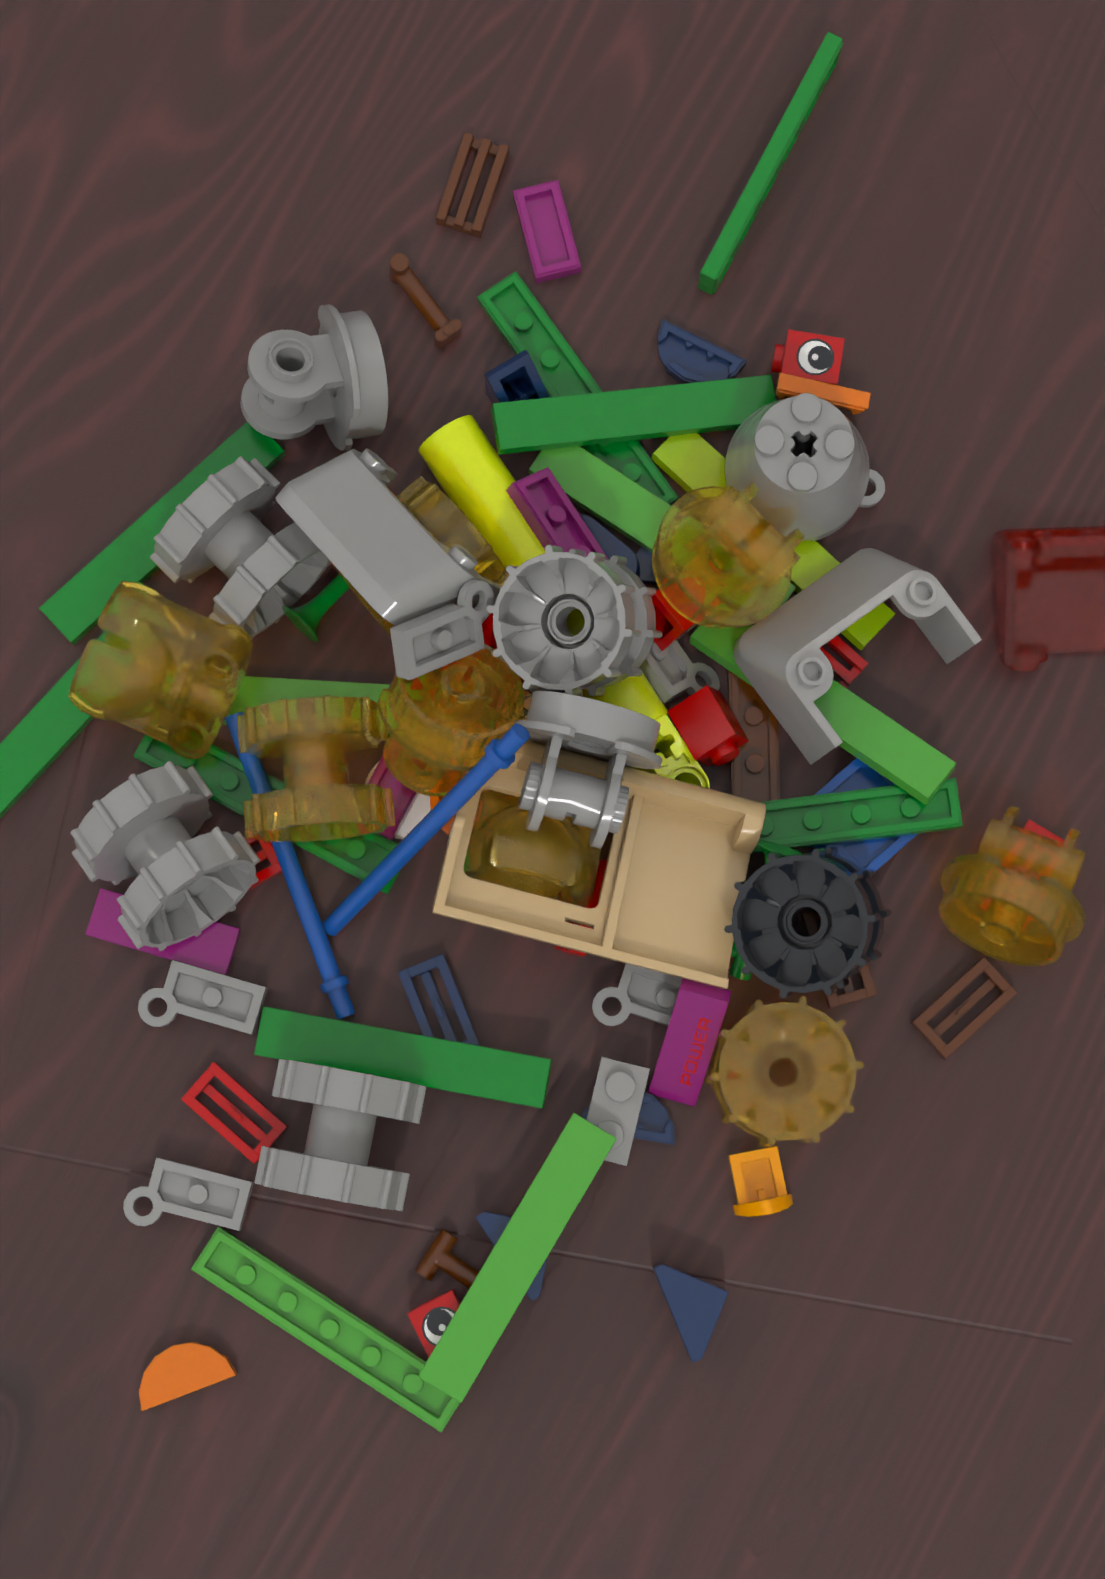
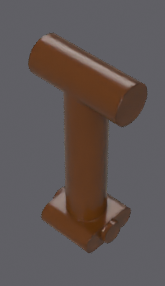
M403 253L394 254L390 259V280L400 285L434 330L435 347L443 348L460 335L461 321L459 319L450 321L409 267L408 257Z
M443 1228L415 1269L418 1274L429 1281L433 1279L440 1269L469 1289L479 1274L478 1270L450 1252L458 1238Z

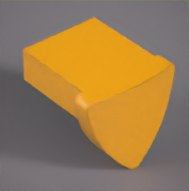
M777 1146L728 1155L737 1204L733 1205L735 1216L769 1215L785 1210L793 1205L792 1194H787Z

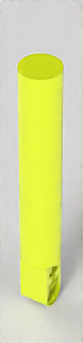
M472 415L462 416L449 422L422 443L418 452L504 582L510 575L506 571L508 565L520 566L527 560L545 553L539 540L506 491L513 482H516ZM576 608L568 615L567 627L573 635H578L583 630L585 619L583 613ZM644 674L640 677H627L620 683L606 687L603 696H590L588 689H582L581 697L620 706L648 716L660 723L661 726L655 749L657 748L660 751L656 754L662 758L661 767L659 769H634L710 789L707 775L698 761L693 758L684 740L668 718V710Z

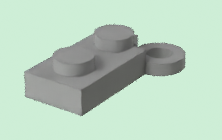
M478 579L469 580L464 583L459 591L457 605L448 604L390 628L397 677L412 680L485 649L482 619L489 614L486 610L487 606L493 605L494 602L493 590L487 582ZM478 591L480 596L479 603L473 608L472 597Z
M653 641L649 654L639 667L663 704L682 695L685 691L691 696L703 687L699 686L696 682L695 675L702 677L706 685L719 691L720 682L716 672L704 663L692 664L677 641L663 651Z
M172 960L164 988H153L146 991L139 1000L138 1012L141 1019L153 1027L169 1025L178 1013L254 1035L268 988ZM156 998L164 999L167 1004V1011L160 1017L153 1016L149 1010L150 1003Z
M625 964L618 988H604L596 994L592 1005L593 1014L605 1026L620 1025L627 1020L629 1014L668 1026L682 978ZM610 997L618 999L621 1003V1011L615 1016L605 1014L602 1009V1003L605 999Z
M602 1057L587 1121L617 1138L604 1161L627 1166L650 1069Z
M156 1158L149 1186H140L131 1190L124 1200L123 1210L127 1219L137 1226L154 1224L160 1219L164 1211L241 1231L254 1182L163 1158ZM142 1196L148 1197L153 1204L151 1213L146 1216L139 1215L135 1210V1203Z

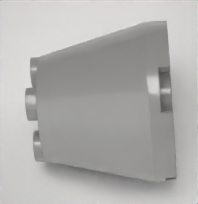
M803 393L769 403L749 415L733 435L725 461L726 490L734 509L751 528L773 540L778 538L788 541L810 540L812 542L838 531L853 517L859 508L867 489L870 473L866 445L857 428L833 404L810 393Z

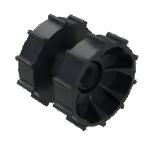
M828 847L826 850L823 848L814 849L811 853L782 857L780 852L769 853V862L756 870L747 881H740L734 884L735 889L739 893L733 907L732 924L726 926L724 931L733 934L736 949L746 965L742 968V973L744 975L753 973L764 983L779 989L781 998L789 997L793 992L808 993L823 990L826 995H831L837 991V987L842 989L849 985L848 977L869 964L871 960L875 961L882 957V953L877 949L883 935L884 919L890 916L892 912L890 909H884L880 893L871 879L875 871L873 869L864 871L854 862L837 855V847ZM804 907L813 908L820 915L821 926L814 935L803 932L799 927L798 915Z

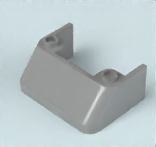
M368 448L363 453L352 449L289 481L275 497L278 504L370 606L395 626L448 604L457 605L460 589L464 583L472 579L485 581L491 586L494 594L493 605H495L502 586L480 576L474 569L478 561L461 545L455 543L450 548L438 542L387 488L398 474ZM478 591L472 597L473 608L479 603L480 596ZM489 613L485 618L482 619V623L487 619V617L491 613Z
M874 548L861 549L750 627L737 639L733 651L737 666L810 765L843 743L814 703L815 700L829 690L833 682V669L829 660L821 651V646L888 598L893 601L902 614L915 621L946 664H949L982 640L940 582L932 574Z

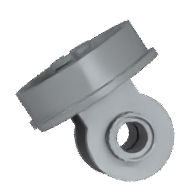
M321 305L318 310L320 322L318 335L309 336L295 330H276L261 336L253 344L247 362L249 379L244 384L241 394V410L246 421L256 431L265 436L275 439H294L307 434L315 425L324 424L334 446L341 451L350 450L352 439L379 436L385 429L388 415L386 367L376 329L364 311L339 313L333 305Z
M534 691L526 720L514 722V724H520L527 729L530 734L529 740L546 745L541 764L530 762L521 790L518 807L528 810L527 830L537 832L543 816L561 821L564 820L565 816L572 817L573 824L591 828L589 846L600 849L605 842L608 832L618 834L624 819L630 792L629 787L621 785L624 766L642 769H659L661 767L662 758L654 753L661 726L660 723L648 716L620 706L566 693ZM560 749L608 761L605 778L601 779L556 767Z

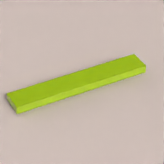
M698 433L670 436L652 454V461L770 569L796 586L794 591L800 593L841 564L816 541H788L778 538L773 540L758 533L744 522L734 509L726 490V459ZM881 603L842 631L841 634L861 651L893 618L895 613L886 604Z

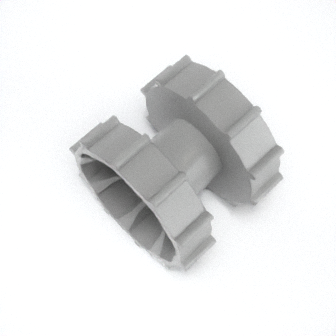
M242 456L216 474H210L207 480L182 504L176 506V511L166 522L161 532L153 538L155 541L154 553L150 556V559L174 583H177L180 579L192 583L196 577L214 566L229 579L221 592L213 598L215 601L213 613L208 618L233 643H236L239 639L250 642L254 636L267 629L273 623L279 622L285 614L282 606L292 608L304 595L311 591L310 588L320 578L325 569L332 564L295 522L275 535L261 522L268 509L275 504L273 499L276 489L281 483L256 458L249 462L244 460Z
M546 545L544 554L533 557L520 566L508 565L506 567V571L510 575L500 588L495 605H489L486 608L487 612L493 613V632L498 647L492 654L494 657H503L511 670L525 680L522 685L524 689H539L542 687L545 689L565 690L566 694L582 696V689H588L590 696H603L606 687L620 683L627 677L642 676L643 672L639 667L649 654L654 638L662 637V632L656 630V613L651 596L656 594V589L646 587L640 578L625 566L627 562L625 557L614 555L607 559L604 554L590 552L586 556L584 550L570 549L569 552H563L560 546ZM577 608L583 613L585 625L578 635H573L568 630L567 618L569 613Z
M168 761L162 767L148 770L137 776L131 774L129 780L113 789L101 800H95L92 803L94 807L87 813L79 827L70 832L75 839L77 847L72 852V855L91 882L101 879L111 881L116 886L122 880L139 875L131 883L125 894L117 898L122 911V915L117 920L137 949L146 945L152 948L157 947L159 951H163L169 945L181 942L192 936L198 937L201 931L215 923L229 911H234L236 909L235 905L243 898L251 885L259 881L256 876L255 865L260 859L240 831L230 834L221 831L219 827H215L209 833L192 838L204 821L212 817V813L209 811L208 799L213 796V793L193 766L184 769L180 766H174L172 761Z
M279 1059L272 1096L314 1104L304 1153L261 1146L254 1183L302 1195L386 1210L403 1211L410 1174L368 1165L377 1116L420 1124L427 1086L328 1066Z

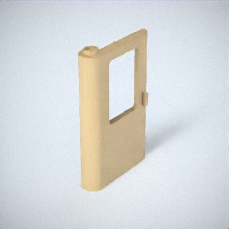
M477 727L474 736L465 734L458 758V763L466 765L464 776L485 755V747L491 740L495 738L501 739L504 736L503 733ZM528 740L515 753V761L507 769H499L454 815L433 902V914L722 989L728 988V968L734 938L733 934L726 933L724 928L732 924L733 907L739 893L735 889L734 884L746 880L750 854L757 845L764 824L765 803L624 766L621 785L630 788L628 803L618 834L613 833L600 897L595 908H585L474 879L467 876L464 872V862L480 794L484 790H494L520 797L531 761L541 764L545 744ZM560 749L556 767L604 779L608 761ZM565 921H569V922L577 923V924H580V925L592 927L593 929L587 928V927H583V926H579V925H575V924H571V923H568V922H565Z

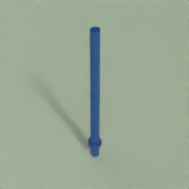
M243 712L232 714L226 717L225 720L322 977L323 983L319 985L322 994L328 993L337 1020L356 1013L346 985L350 984L347 974L341 975Z
M514 724L501 739L495 738L491 740L485 747V755L322 922L327 934L336 936L499 769H507L515 761V753L530 738V734L524 726Z

